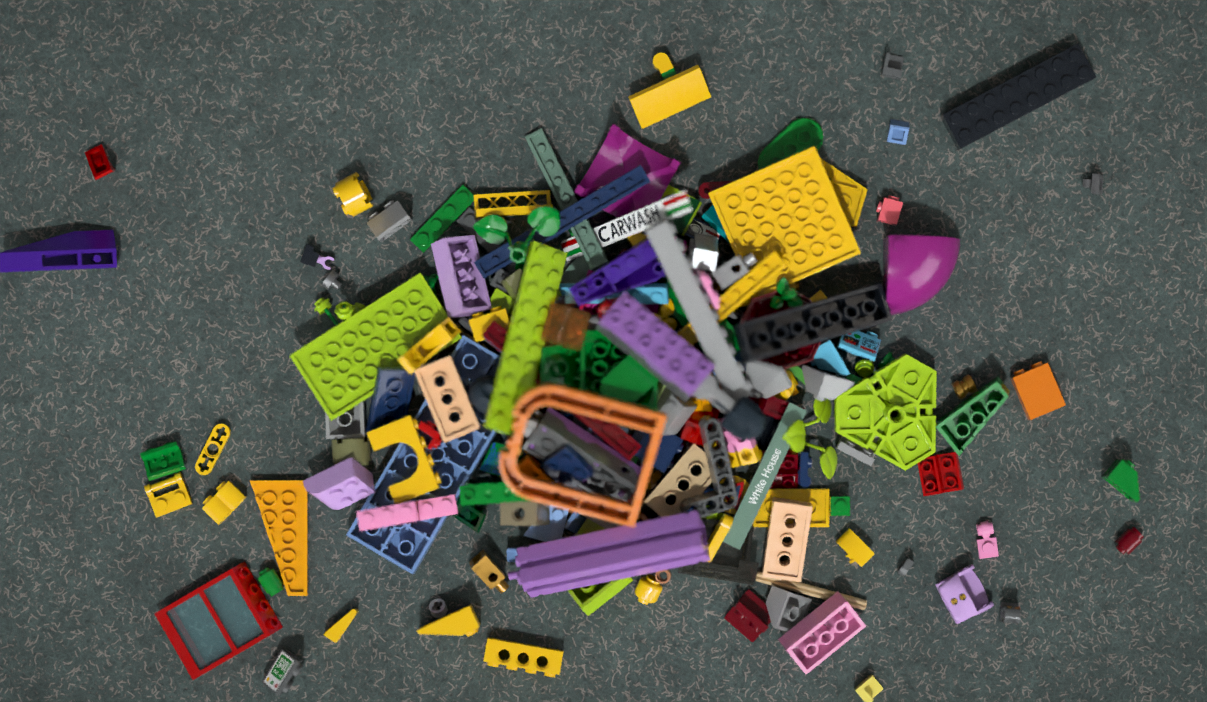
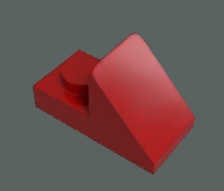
M102 144L85 152L95 180L115 171Z

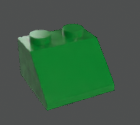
M1116 459L1102 475V478L1128 500L1138 502L1140 496L1138 474L1134 470L1135 466L1127 459Z

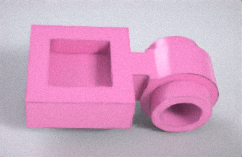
M984 521L976 524L978 536L983 537V539L976 540L979 559L998 557L996 537L989 538L990 534H994L992 522Z

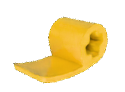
M850 528L835 541L860 567L865 565L874 556V552Z

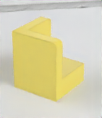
M871 674L856 686L854 690L864 702H872L873 698L883 690V687Z

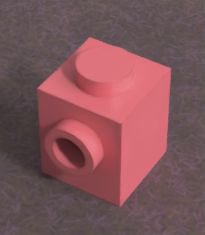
M888 195V198L884 197L882 202H878L876 212L879 213L877 221L896 226L903 202H899V198Z

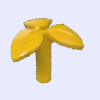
M669 298L668 304L659 305L658 314H652L661 322L663 321L672 331L677 328L676 320L668 318L674 312L673 302Z

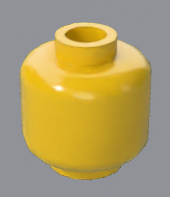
M647 575L639 579L634 592L639 602L648 605V603H655L658 600L663 587L661 583L657 582L655 576Z

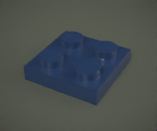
M569 444L545 459L540 465L555 482L570 487H576L592 476L595 471Z

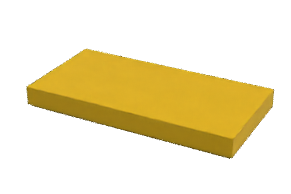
M696 65L628 96L641 128L644 129L711 98L701 69L699 65Z
M769 489L752 524V527L769 526L773 497L811 502L812 513L809 527H829V489ZM789 517L785 520V523L792 524L795 519Z

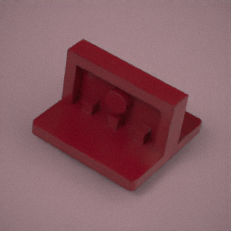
M749 589L724 616L726 621L751 642H754L762 632L764 633L771 622L766 603Z

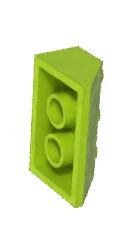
M628 577L567 591L585 614L589 616L630 584L633 579Z

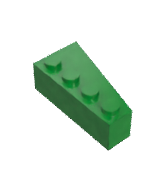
M997 376L937 420L935 427L958 456L962 454L968 444L972 442L992 415L1009 397L1010 391Z

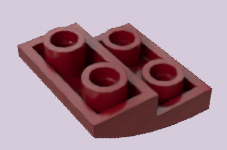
M761 450L764 456L766 450ZM794 450L787 451L770 489L798 488V452Z

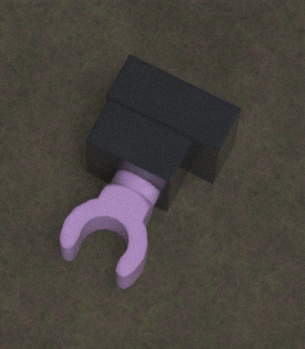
M307 244L300 263L312 267L319 263L325 269L330 270L331 268L327 267L325 262L326 260L334 261V258L320 256L319 253L313 251L315 247Z

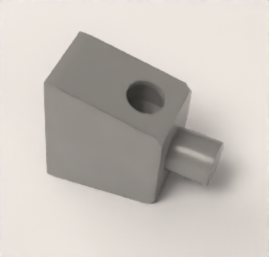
M752 252L744 257L738 255L712 274L722 289H726L751 271L750 266L758 260ZM737 264L741 266V270L738 272L735 269Z

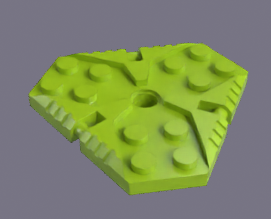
M904 353L873 372V376L863 378L835 398V432L867 450L868 448L872 449L874 454L906 471L936 452V415L933 414V408H936L937 371ZM878 382L880 386L874 389L873 384ZM921 408H925V414H920ZM897 409V416L890 418L892 410ZM875 436L879 437L876 443L873 442Z

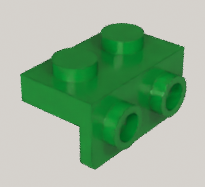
M168 442L161 447L149 448L145 452L140 453L149 481L186 469L182 451L177 442Z

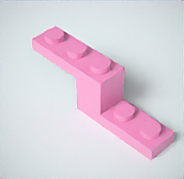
M455 495L358 511L357 518L359 529L363 531L458 514Z

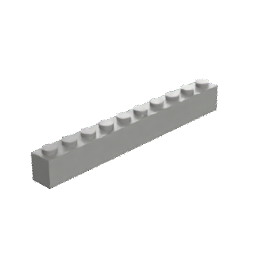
M664 219L644 229L708 360L715 365L713 370L725 394L735 402L743 396L748 397L752 395L750 389L753 387L749 379H744L741 373L744 371V368L740 361H735L733 355L736 352L731 343L727 345L725 340L727 334L723 326L719 327L716 322L719 319L715 309L710 310L707 303L711 301L706 291L701 292L699 286L702 283L698 275H693L691 271L693 264L689 257H684L682 251L685 248L681 240L676 241L673 235L676 233L672 222L668 223Z

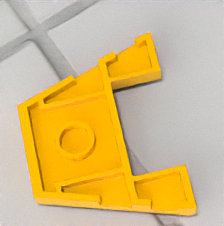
M820 158L828 177L831 179V184L850 227H857L868 189Z

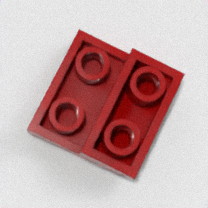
M956 452L929 456L917 463L923 496L964 489L959 458Z

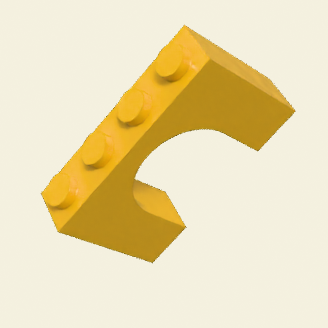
M407 416L367 433L374 451L395 443H406L417 453L418 467L413 476L388 487L395 505L440 488L439 483H442L438 472L434 473L432 468L434 461L431 454L427 455L425 447H427L425 438L424 436L420 437L418 433L419 423L412 416Z

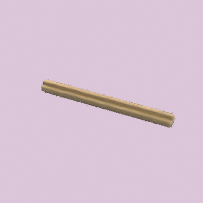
M757 571L755 576L757 582L824 600L829 599L836 593L835 591L797 581L763 577L761 571ZM840 593L851 607L865 610L866 600Z

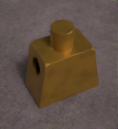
M484 550L469 561L471 569L490 589L495 587L500 593H503L509 588V585L504 580V572ZM491 573H495L493 577H489Z

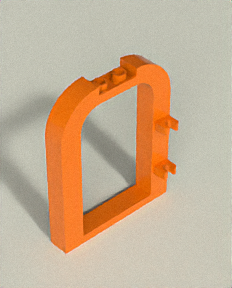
M557 383L538 384L523 392L512 408V415L518 416V418H514L511 427L514 430L513 436H509L506 448L509 449H500V469L508 487L517 495L532 501L634 527L666 422V413ZM551 405L651 432L631 502L523 473L517 466L516 458L530 413L537 407Z

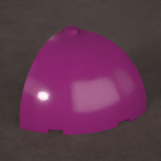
M888 236L883 239V291L891 315L905 313L922 306L944 287L956 266L961 239L936 236Z

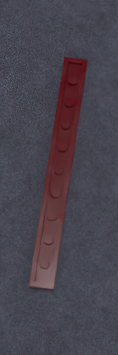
M494 320L481 336L502 353L508 331ZM540 364L535 380L537 384H540ZM570 411L628 462L642 447L614 422Z

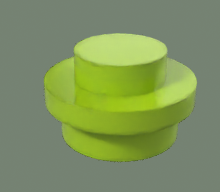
M860 360L855 364V371L861 377H868L874 371V364L870 360Z

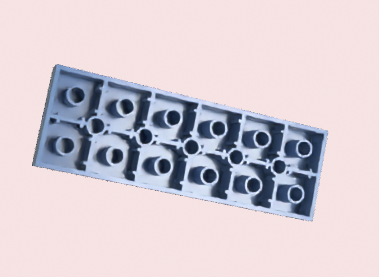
M464 335L451 354L468 396L471 384L480 376L491 375L496 377L501 357ZM440 376L436 380V385L442 387L445 384V378ZM447 394L443 398L446 405L451 404L453 401L451 394ZM425 399L415 418L419 424L421 421L427 422L429 420L437 426ZM473 406L482 428L447 443L442 441L437 449L429 450L427 448L433 438L418 429L420 437L424 436L427 447H425L427 455L431 454L434 465H432L434 473L438 472L442 483H439L440 488L403 503L455 495L457 502L460 497L459 486L467 485L497 434V431L483 427L486 415ZM454 412L451 415V421L457 423L460 420V414ZM406 443L398 445L375 485V493L369 495L360 511L395 505L388 487L409 479L418 467L417 453L410 445ZM449 515L360 531L358 518L356 517L346 535L411 574H415Z

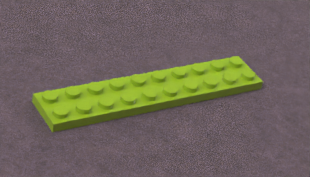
M536 241L530 242L483 426L509 436H513L512 423L514 418H518V416L512 415V408L518 397L535 384L541 359V348L545 344L557 297L556 289H559L567 257L566 252Z

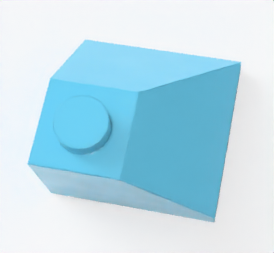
M831 340L821 344L813 360L809 362L812 367L816 366L820 370L842 376L849 374Z

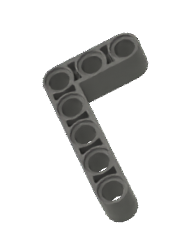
M705 415L700 419L699 428L714 490L684 499L680 503L681 513L688 514V508L694 505L693 511L697 510L701 518L731 509L738 502L721 424L710 415ZM713 422V427L707 430L708 423ZM717 440V445L711 448V443ZM721 458V463L715 466L716 460ZM726 476L724 483L719 484L720 479ZM730 494L729 500L724 502V497ZM712 500L711 505L705 507L706 502Z

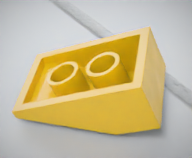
M472 604L418 628L417 632L418 634L432 635L466 634L468 637L477 633L481 624Z

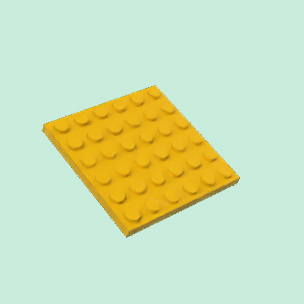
M815 146L708 193L735 256L741 255L744 257L752 252L758 260L750 266L752 270L775 250L788 265L753 294L754 298L775 291L777 283L783 277L791 284L861 253Z

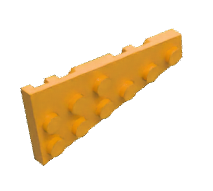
M250 480L287 595L308 596V491L304 487V480Z

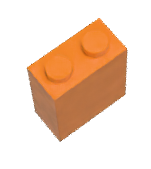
M1042 361L1032 364V369L1025 371L1023 368L1014 372V376L1010 378L1028 420L1035 419L1066 405L1049 364H1043Z

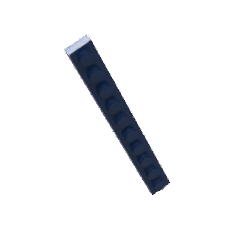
M639 165L560 211V227L558 231L552 236H542L536 231L527 245L528 250L531 241L544 244L651 182L642 166ZM534 227L512 239V244L514 245L519 241L525 242ZM508 242L474 261L483 279L513 262L510 257L511 250L508 249Z

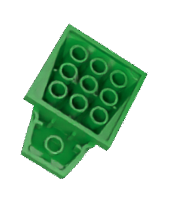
M581 330L580 341L573 345L561 344L541 348L540 384L557 383L599 394V386L602 379L628 355L599 331ZM658 382L634 404L657 410Z

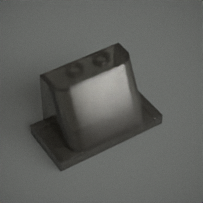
M701 518L705 524L707 541L717 526L719 519ZM751 526L740 550L722 542L710 563L699 561L696 564L681 566L678 568V573L754 585L759 563L749 561L754 527Z

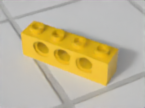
M488 637L484 662H487V665L492 667H498L501 664L506 665V669L517 671L518 668H524L527 673L536 674L537 671L544 672V676L555 677L556 674H560L564 651ZM502 649H506L510 653V657L506 660L501 659L499 656V652ZM520 653H526L529 656V660L526 663H521L518 660ZM545 656L548 660L547 665H538L537 658Z

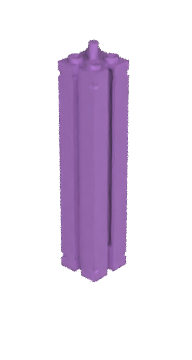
M696 510L688 514L682 513L635 523L634 527L625 525L530 545L527 548H517L518 555L515 556V562L520 569L508 572L509 580L518 579V583L523 586L524 592H527L532 598L541 594L547 595L696 564L699 561H710L705 524Z

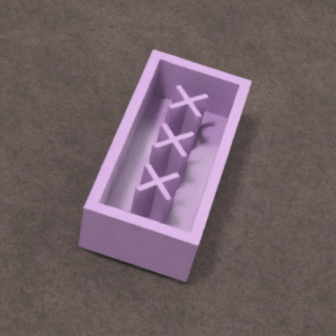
M475 235L443 238L432 243L431 247L448 317L472 316L492 309L485 278L483 279L474 261L480 258Z

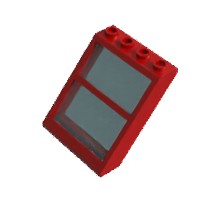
M245 561L155 613L156 618L192 680L283 628Z

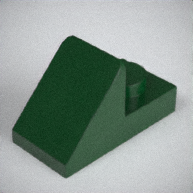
M459 498L457 501L458 514H453L452 516L476 533H479L486 518L487 509L475 507L474 505H461Z

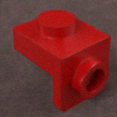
M429 420L427 422L421 421L418 428L433 438L427 448L429 450L437 449L443 441L440 438V432L436 430L437 426Z

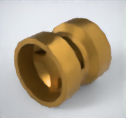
M969 374L964 376L962 381L951 383L960 400L965 398L968 393L973 394L977 392L976 385Z

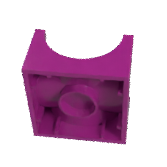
M613 124L596 158L574 192L576 196L583 199L641 165L651 182L603 209L604 212L611 216L620 218L660 201L679 168L680 162L650 149Z

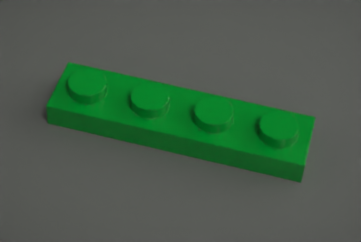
M462 185L419 229L410 241L425 253L431 244L474 202L473 194Z

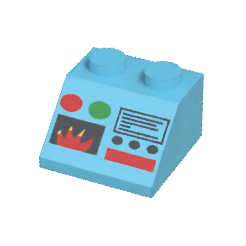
M856 331L840 336L836 348L872 362L875 361L881 340L877 338V334L867 331L866 334Z

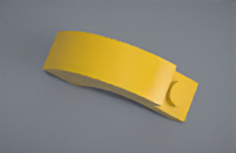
M448 317L400 357L398 361L411 375L457 336L461 330Z

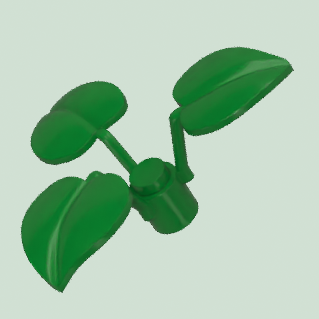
M541 206L535 208L530 212L527 220L528 224L534 227L525 242L519 241L514 245L509 233L506 232L508 224L499 215H487L475 222L473 228L480 237L492 244H502L506 236L509 244L508 249L511 250L510 257L513 261L517 262L515 269L520 268L523 272L528 252L527 245L534 233L538 231L542 236L554 235L560 227L559 211L553 207Z

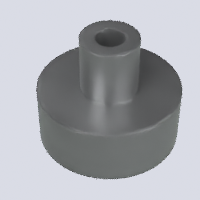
M332 270L322 283V286L327 290L332 286L338 290L342 285L337 280L339 274Z

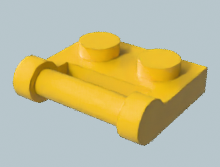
M181 472L175 473V476L155 484L144 485L156 518L193 504ZM178 483L179 489L155 497V491Z

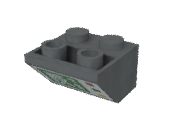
M282 648L262 683L279 696L283 692L286 694L294 683L291 681L292 677H296L304 666L301 664L303 659Z

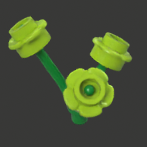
M320 298L314 304L316 306L314 308L315 311L320 315L326 313L335 326L339 325V322L329 311L332 306L329 302L330 299ZM341 302L336 306L335 313L338 318L345 321L366 308V306L357 302L355 305Z

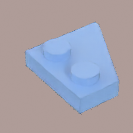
M550 505L549 525L530 526L524 533V536L545 542L561 539L569 510Z

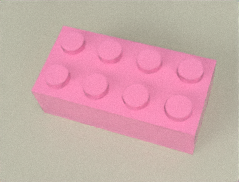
M837 591L778 640L803 672L808 674L865 628L866 625Z

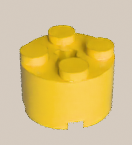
M357 172L336 182L335 187L332 188L336 197H340L343 202L341 207L344 213L353 217L374 206V203L369 202L372 200V197L364 181L361 180L359 182L357 179L359 176Z

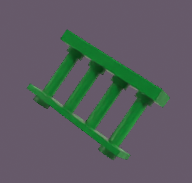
M505 481L469 483L466 486H459L461 505L532 501L517 495L508 487Z

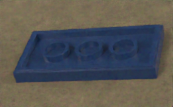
M403 366L378 367L365 433L367 438L368 432L407 417L415 371L410 375Z

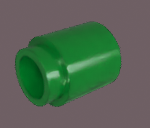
M267 567L259 572L260 577L257 579L265 592L269 593L271 597L284 589L282 586L283 582L274 568L270 570Z

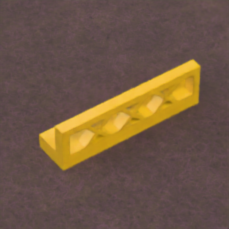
M550 190L473 195L475 218H483L490 214L499 216L529 215L535 208L541 206L553 207ZM538 195H546L547 205H538L533 200ZM519 196H524L529 200V203L526 206H518L514 201ZM500 197H505L511 203L507 207H499L495 202ZM486 198L492 204L488 208L479 209L478 199Z

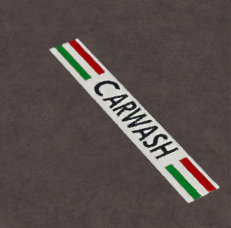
M686 190L593 228L601 247L644 231V229L664 219L668 221L692 211ZM575 237L561 241L563 251L567 253V262L583 255Z

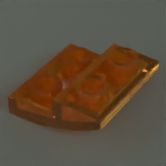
M551 303L541 340L561 345L563 348L581 351L591 314L572 307Z

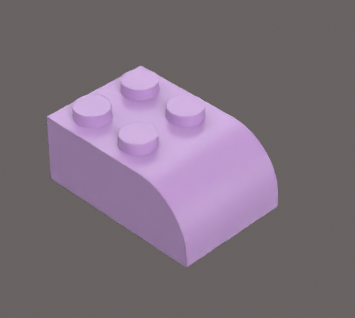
M352 457L303 481L305 489L310 494L334 510L350 506L375 493L373 474Z

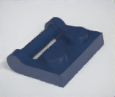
M798 452V484L803 487H808L811 484V479L808 477V468L812 466V456H808L809 452Z

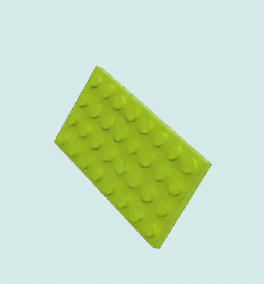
M419 273L290 355V358L332 421L373 395L378 367L402 366L398 359L448 318V315L422 274ZM458 334L457 336H455L450 342H448L434 355L438 354L445 348L460 340L462 338L461 335Z

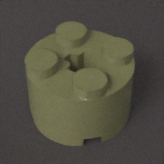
M369 438L338 439V443L337 440H331L332 463H335V465L351 457L362 466L369 465L368 461H371Z

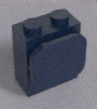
M636 428L632 438L642 447L634 456L643 461L651 432ZM675 434L661 435L652 466L664 473L666 470L670 471L675 463L672 460L675 453L680 454L684 447L683 439Z

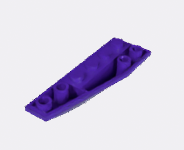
M113 230L73 231L0 252V272L117 268L116 244Z
M647 237L569 288V291L577 304L582 305L654 282L666 275V272Z

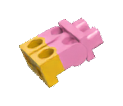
M724 417L717 419V421L721 424ZM721 425L731 468L759 462L763 454L761 449H758L755 439H738Z

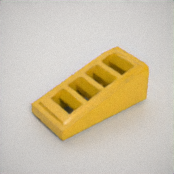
M358 609L350 610L325 631L323 635L334 643L338 642L358 613Z

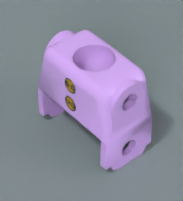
M972 564L935 584L956 624L994 606L992 601L988 602L983 585L973 572L975 567Z

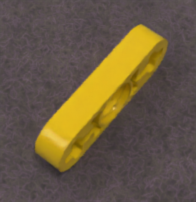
M218 424L213 428L195 464V469L200 475H208L212 472L231 435L228 425ZM224 427L227 434L226 436H221L219 440L223 441L222 445L217 441H212L213 437L217 439L219 435L217 429ZM210 444L218 446L217 454H209L208 446ZM204 454L209 458H214L213 462L209 460L207 463L209 470L202 472V467L199 465L200 463H205L207 459L203 458Z
M725 513L720 518L707 541L710 561H706L708 563L712 561L732 525L733 517Z

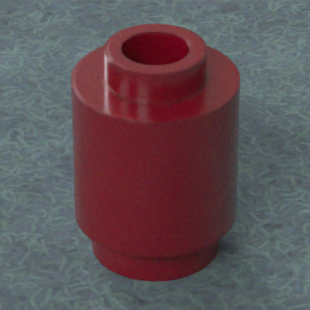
M1135 527L1128 528L1115 541L1117 543L1115 547L1121 554L1127 553L1129 555L1142 542L1141 540L1144 536Z

